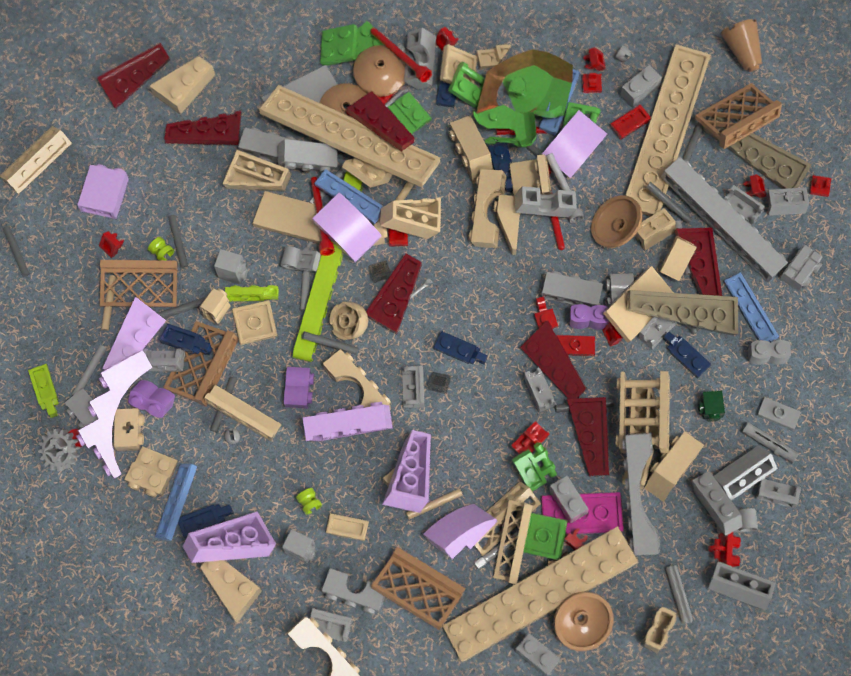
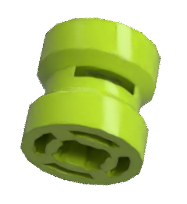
M162 237L154 239L148 247V251L151 254H155L158 260L167 261L163 257L165 254L171 257L175 251L174 248L166 244Z
M313 488L306 489L296 496L297 501L303 505L305 515L311 514V509L314 507L316 510L322 507L320 500L315 497L316 493Z

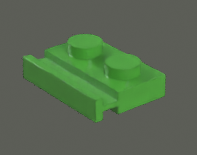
M410 92L396 100L393 105L388 106V109L411 134L432 120L430 115Z

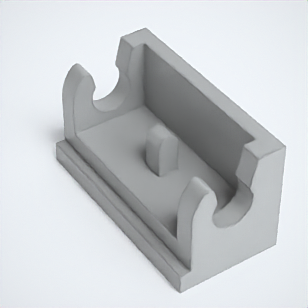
M735 185L732 186L729 194L724 197V199L730 202L736 212L744 216L745 221L750 226L759 218L765 207Z
M807 188L769 190L767 204H769L768 215L806 213L809 206Z
M653 317L640 331L638 338L653 350L677 322Z
M177 348L176 351L143 349L152 366L148 371L183 372L185 351L181 350V348Z
M423 365L404 367V370H402L403 408H424Z
M537 368L533 373L530 371L525 372L524 380L538 412L555 407L557 404L541 369Z
M763 478L760 480L756 499L796 508L799 503L801 487H794Z
M312 608L311 617L319 624L317 629L322 634L326 632L331 639L347 642L352 618Z

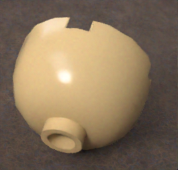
M350 301L334 306L330 314V324H333L334 330L332 331L334 335L343 340L360 337L368 327V315L365 309L358 303Z

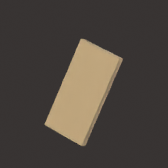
M267 191L264 192L253 221L254 227L318 244L321 242L320 230L312 219L317 214L315 204Z
M652 266L647 268L603 312L627 343L653 318V316L627 311V291L674 293Z

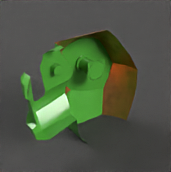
M531 49L514 55L487 71L477 113L474 111V117L480 125L486 128L512 129L515 131L516 137H489L485 139V143L495 144L496 142L512 143L518 147L531 146L537 139L535 115L544 118L564 116L572 86L573 65L551 53ZM502 82L515 111L505 105L498 106L497 92Z

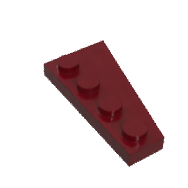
M159 43L100 75L97 79L112 105L117 109L170 61V57L162 44Z
M370 91L347 107L346 113L401 152L414 143L415 137L373 91Z
M240 110L230 115H226V113L218 114V117L213 118L201 117L197 121L185 120L168 123L165 130V143L239 145L242 112Z
M676 228L674 231L676 236L696 246L688 267L699 295L722 296L713 228Z
M406 253L366 311L369 319L396 335L398 334L420 273L421 261Z
M547 320L520 348L569 399L579 398L587 390V387L560 343L561 341L555 334L550 322Z
M606 397L567 399L589 476H610Z

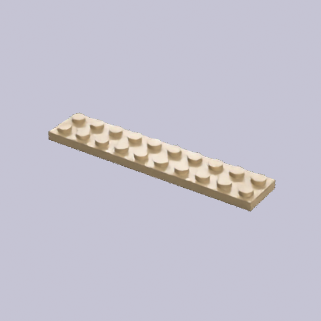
M675 45L626 196L632 197L639 203L644 215L651 217L662 208L663 202L650 192L646 185L652 182L664 194L667 192L669 185L661 176L664 170L678 158L711 54Z
M280 85L277 86L260 107V114L420 187L424 186L440 163V157L413 145H410L401 152L357 120Z
M616 527L443 625V628L460 660L464 662L558 609L567 597L578 592H588L639 562L620 529Z

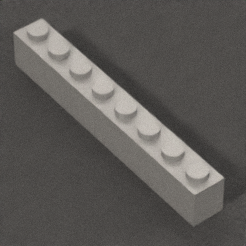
M679 157L664 170L661 178L767 282L771 281L787 265L788 262L785 256L777 252L772 247L770 241L764 239L754 226H750L745 221L744 216L736 212L730 202L718 194L716 188L710 186L700 173H696L692 169L691 164L687 160Z

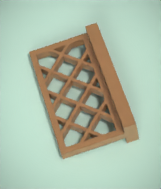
M751 83L696 114L695 119L720 140L719 146L726 149L779 118L782 103L778 100L773 102ZM752 91L756 97L745 96V94ZM733 100H740L742 105L731 104ZM744 101L755 102V106L744 105ZM758 102H759V103H766L767 106H765V107H760V106H757V104H758ZM719 108H726L728 113L717 112ZM730 109L741 110V114L730 113ZM744 110L755 111L752 115L743 114ZM712 116L714 117V121L704 119V117ZM716 117L727 118V122L716 121ZM730 118L741 119L738 123L729 122ZM715 127H726V130L720 133Z
M100 260V307H131L133 301L125 302L121 298L129 290L148 307H177V261ZM105 273H114L118 279L109 285L105 281ZM128 273H132L137 278L130 286L122 279ZM146 274H152L156 278L149 286L141 279ZM165 274H173V281L168 286L160 280ZM119 281L127 287L120 295L113 289ZM138 281L146 287L139 295L132 289ZM159 281L165 289L157 296L150 288ZM109 290L117 296L113 302H104L105 294ZM149 290L156 298L150 303H145L141 297ZM168 290L173 295V303H164L160 297Z
M196 321L191 331L196 333L199 327L205 329L207 335L203 336L205 340L209 339L215 355L213 359L206 362L203 353L199 352V354L189 356L188 352L185 351L187 357H185L184 362H189L190 369L178 372L177 375V372H171L163 388L207 407L208 404L205 403L204 397L207 393L210 394L213 387L218 384L239 339L234 332L228 330L226 332ZM222 335L221 342L214 345L212 337ZM201 356L203 363L193 367L191 360ZM205 367V375L197 378L195 371ZM193 373L195 380L185 384L183 376ZM180 378L182 386L178 388L170 387L173 380ZM197 384L198 390L195 396L189 394L187 388Z
M399 547L395 549L392 557L371 585L373 590L438 630L441 629L456 604L459 603L466 589ZM394 564L399 567L401 573L391 574V565ZM414 576L417 578L418 583L408 585L406 577ZM402 577L405 586L394 587L393 579ZM389 579L391 588L384 589L378 584L382 580ZM423 587H432L435 594L425 595ZM420 588L422 596L411 597L410 589ZM406 590L408 598L400 599L397 597L396 591ZM448 597L453 602L451 605L442 606L440 598ZM437 598L439 607L429 608L427 600ZM423 600L425 609H416L413 602ZM440 611L442 616L440 622L434 620L430 613Z

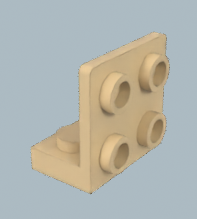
M545 154L537 155L535 160L510 164L514 196L522 186L540 188L541 195L552 194L548 162Z

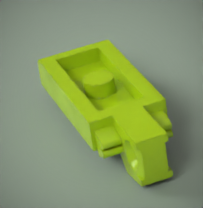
M237 285L225 287L226 297L230 300L229 302L278 300L279 288L274 285H268L267 287H259L257 285L250 287H240Z
M44 364L28 370L38 404L42 410L47 409L50 418L58 416L55 405L59 404V399L48 365Z

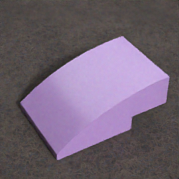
M578 110L542 154L546 156L553 153L560 169L571 178L607 133Z
M340 192L312 218L314 224L354 262L382 237L377 229Z
M471 504L449 513L432 525L423 535L433 546L453 559L465 546L471 549L497 520L475 504Z

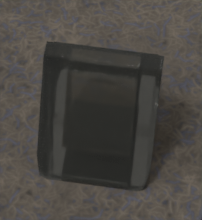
M386 260L368 265L373 283L389 279L391 276Z
M432 372L428 390L447 394L451 376Z

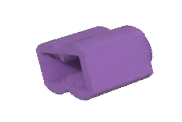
M583 304L573 305L570 309L569 326L576 329L590 327L602 330L609 323V320L603 314L608 307L603 305L592 307Z
M287 367L284 392L285 407L308 409V405L312 404L313 392H310V385H314V373H311L310 368Z
M141 380L130 391L128 402L135 408L146 410L154 417L163 418L172 408L175 395L167 389L158 388L149 381Z

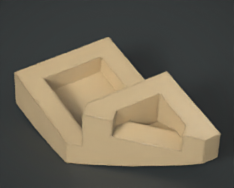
M511 44L496 45L494 49L477 50L475 55L477 56L479 70L492 68L499 64L510 50Z

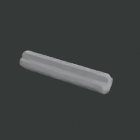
M676 565L668 566L666 571L682 624L691 623L693 618Z

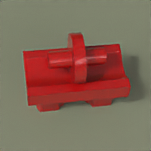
M535 421L511 447L519 455L528 449L533 453L535 451L534 445L538 442L542 444L550 434Z
M733 532L726 536L724 533L718 534V539H714V545L708 546V551L714 552V559H717V563L721 562L732 567L740 566V557L732 555L733 549L740 548L741 538L733 535Z

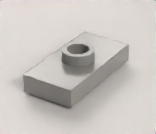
M764 397L757 416L794 431L801 412Z

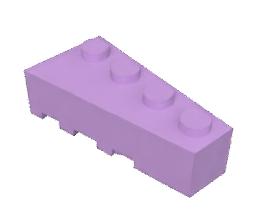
M135 297L102 368V372L145 349L165 324L166 320Z
M382 402L371 403V407L364 408V405L353 406L352 410L346 411L343 408L334 410V413L320 412L316 413V416L303 417L306 441H325L393 428L389 405H383Z
M412 430L403 443L383 505L420 513L428 503L431 434Z
M255 512L189 533L183 548L190 561L194 563L268 557L276 543L259 513Z

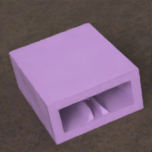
M100 164L96 166L90 165L78 202L80 211L117 219L129 180L126 172L119 168L114 170L108 169Z

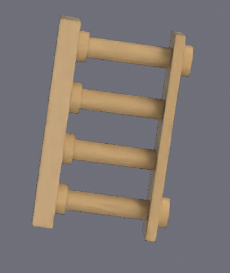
M660 371V378H657V380H627L625 372H621V378H617V390H620V433L616 435V447H619L621 453H625L622 440L626 439V426H656V428H659V435L652 437V445L659 447L661 453H669L670 376L668 371ZM626 388H657V390H660V397H656V399H626ZM626 407H657V409H660V416H656V418H626Z

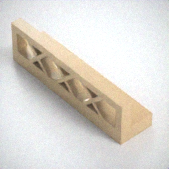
M52 126L0 175V178L19 194L72 144L71 141L60 129Z
M217 385L213 387L210 394L207 393L204 397L205 403L269 441L273 440L282 425Z
M522 482L515 485L486 511L496 518L497 522L480 539L488 537L487 544L483 548H481L478 542L474 545L482 556L502 538L509 499L524 502L530 496L533 501L531 503L533 504L532 511L541 504L532 490ZM512 504L511 513L517 511V517L515 518L517 519L523 514L524 507ZM515 523L510 525L507 529V533L513 530L517 525ZM498 524H503L502 531L494 533L495 527Z
M509 499L494 578L517 584L533 504ZM512 504L524 507L523 514L517 519L511 513ZM510 516L513 519L511 523H509ZM515 523L519 528V534L511 539L507 529ZM507 536L509 541L505 543V539ZM511 542L515 548V554L507 558L503 549L504 546ZM506 562L511 567L510 577L499 575L500 566Z

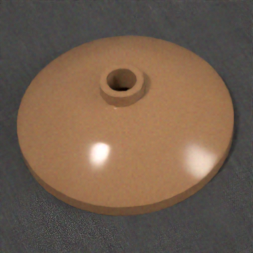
M385 45L372 46L361 52L355 60L353 68L354 78L357 85L366 93L373 91L376 96H388L399 91L405 84L404 74L405 65L407 64Z
M338 84L324 93L320 104L349 116L346 113L347 109L343 105L348 104L350 106L368 93L354 84Z
M626 195L616 196L607 200L600 206L592 220L591 232L594 240L605 248H616L630 241L639 230L642 222L641 206L635 199Z
M578 592L567 597L558 607L554 617V629L557 637L565 646L576 651H588L600 646L610 635L614 623L613 611L608 602L593 592ZM583 614L582 619L578 620V615Z

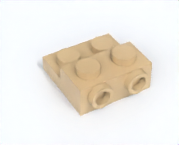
M356 157L346 160L342 166L370 188L388 183L393 175Z
M142 446L135 463L132 462L124 480L131 489L138 491L141 488L146 490L145 494L156 498L157 495L162 497L178 464V460Z

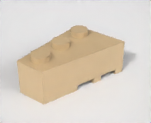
M198 56L150 85V89L155 97L181 115L215 76V72L211 64Z
M470 115L451 122L449 135L452 142H456V150L458 154H461L463 164L467 168L474 184L476 183L477 176H480V169L493 170L490 152Z
M237 150L223 185L226 189L285 191L292 174L287 168Z
M441 197L435 199L392 201L381 208L380 226L425 239L440 233Z
M653 388L630 389V399H656ZM629 407V418H656V416H660L657 407ZM628 426V434L651 432L652 437L659 435V428H656V426ZM652 445L653 448L659 449L656 445Z
M686 432L681 437L676 436L670 444L672 448L669 450V453H663L660 457L662 462L654 464L650 470L653 474L644 487L663 502L704 446Z
M224 560L204 562L200 567L234 620L238 623L262 590Z

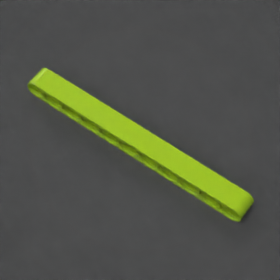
M346 171L343 181L362 192L363 182ZM335 244V252L332 255H321L293 350V358L308 362L313 361L312 355L315 353L318 343L302 339V334L304 331L315 335L321 334L322 320L326 317L329 307L327 303L328 300H331L332 286L336 282L338 276L337 269L341 265L343 251Z

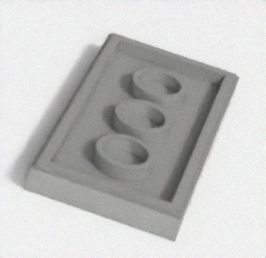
M325 65L283 87L320 103L324 93L338 84ZM273 92L261 97L262 101L265 103ZM274 120L279 129L286 126Z

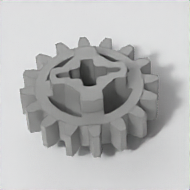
M58 428L47 431V435L42 436L44 442H39L42 449L38 450V453L43 454L40 460L46 461L45 467L50 466V470L57 469V471H63L64 469H70L72 464H76L74 458L79 457L76 450H79L80 447L75 446L78 439H72L73 433H68L67 429L61 430Z

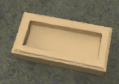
M330 513L326 533L365 541L369 521Z

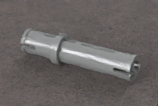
M748 422L742 432L774 451L775 455L779 454L789 460L792 464L800 454L786 446L784 441H778L750 422Z

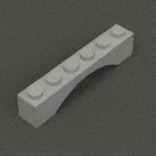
M651 432L625 435L626 439L622 440L623 451H627V459H624V469L628 471L629 477L625 480L626 490H630V498H627V509L631 510L632 516L628 520L629 530H633V538H630V548L634 550V555L659 554V531L647 517L640 496L642 471L653 453Z

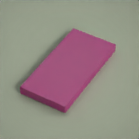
M621 492L579 494L588 507V512L585 516L571 524L567 521L565 535L572 534L577 528L580 529L577 534L607 533L616 527L623 532ZM552 495L542 496L543 515L567 520Z

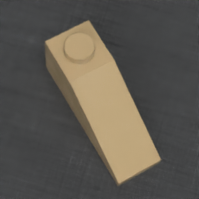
M499 195L498 201L494 202V212H497V220L512 255H516L520 213H515V196Z

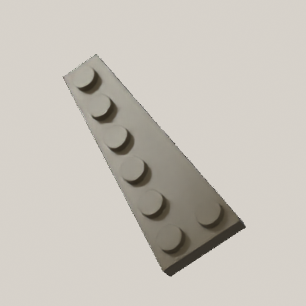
M710 116L708 120L714 121V117ZM716 117V121L727 122L725 118ZM705 127L703 128V130H704L705 132H707L709 135H711L713 138H715L717 141L720 142V140H718V139H717L711 132H709ZM715 127L720 133L726 130V127ZM753 133L727 147L782 189L799 188L812 165Z
M627 291V311L724 334L738 335V297Z

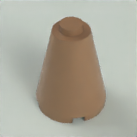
M748 19L736 23L731 30L729 28L724 29L721 32L722 37L744 70L754 72L760 69L759 66L762 64L756 19Z

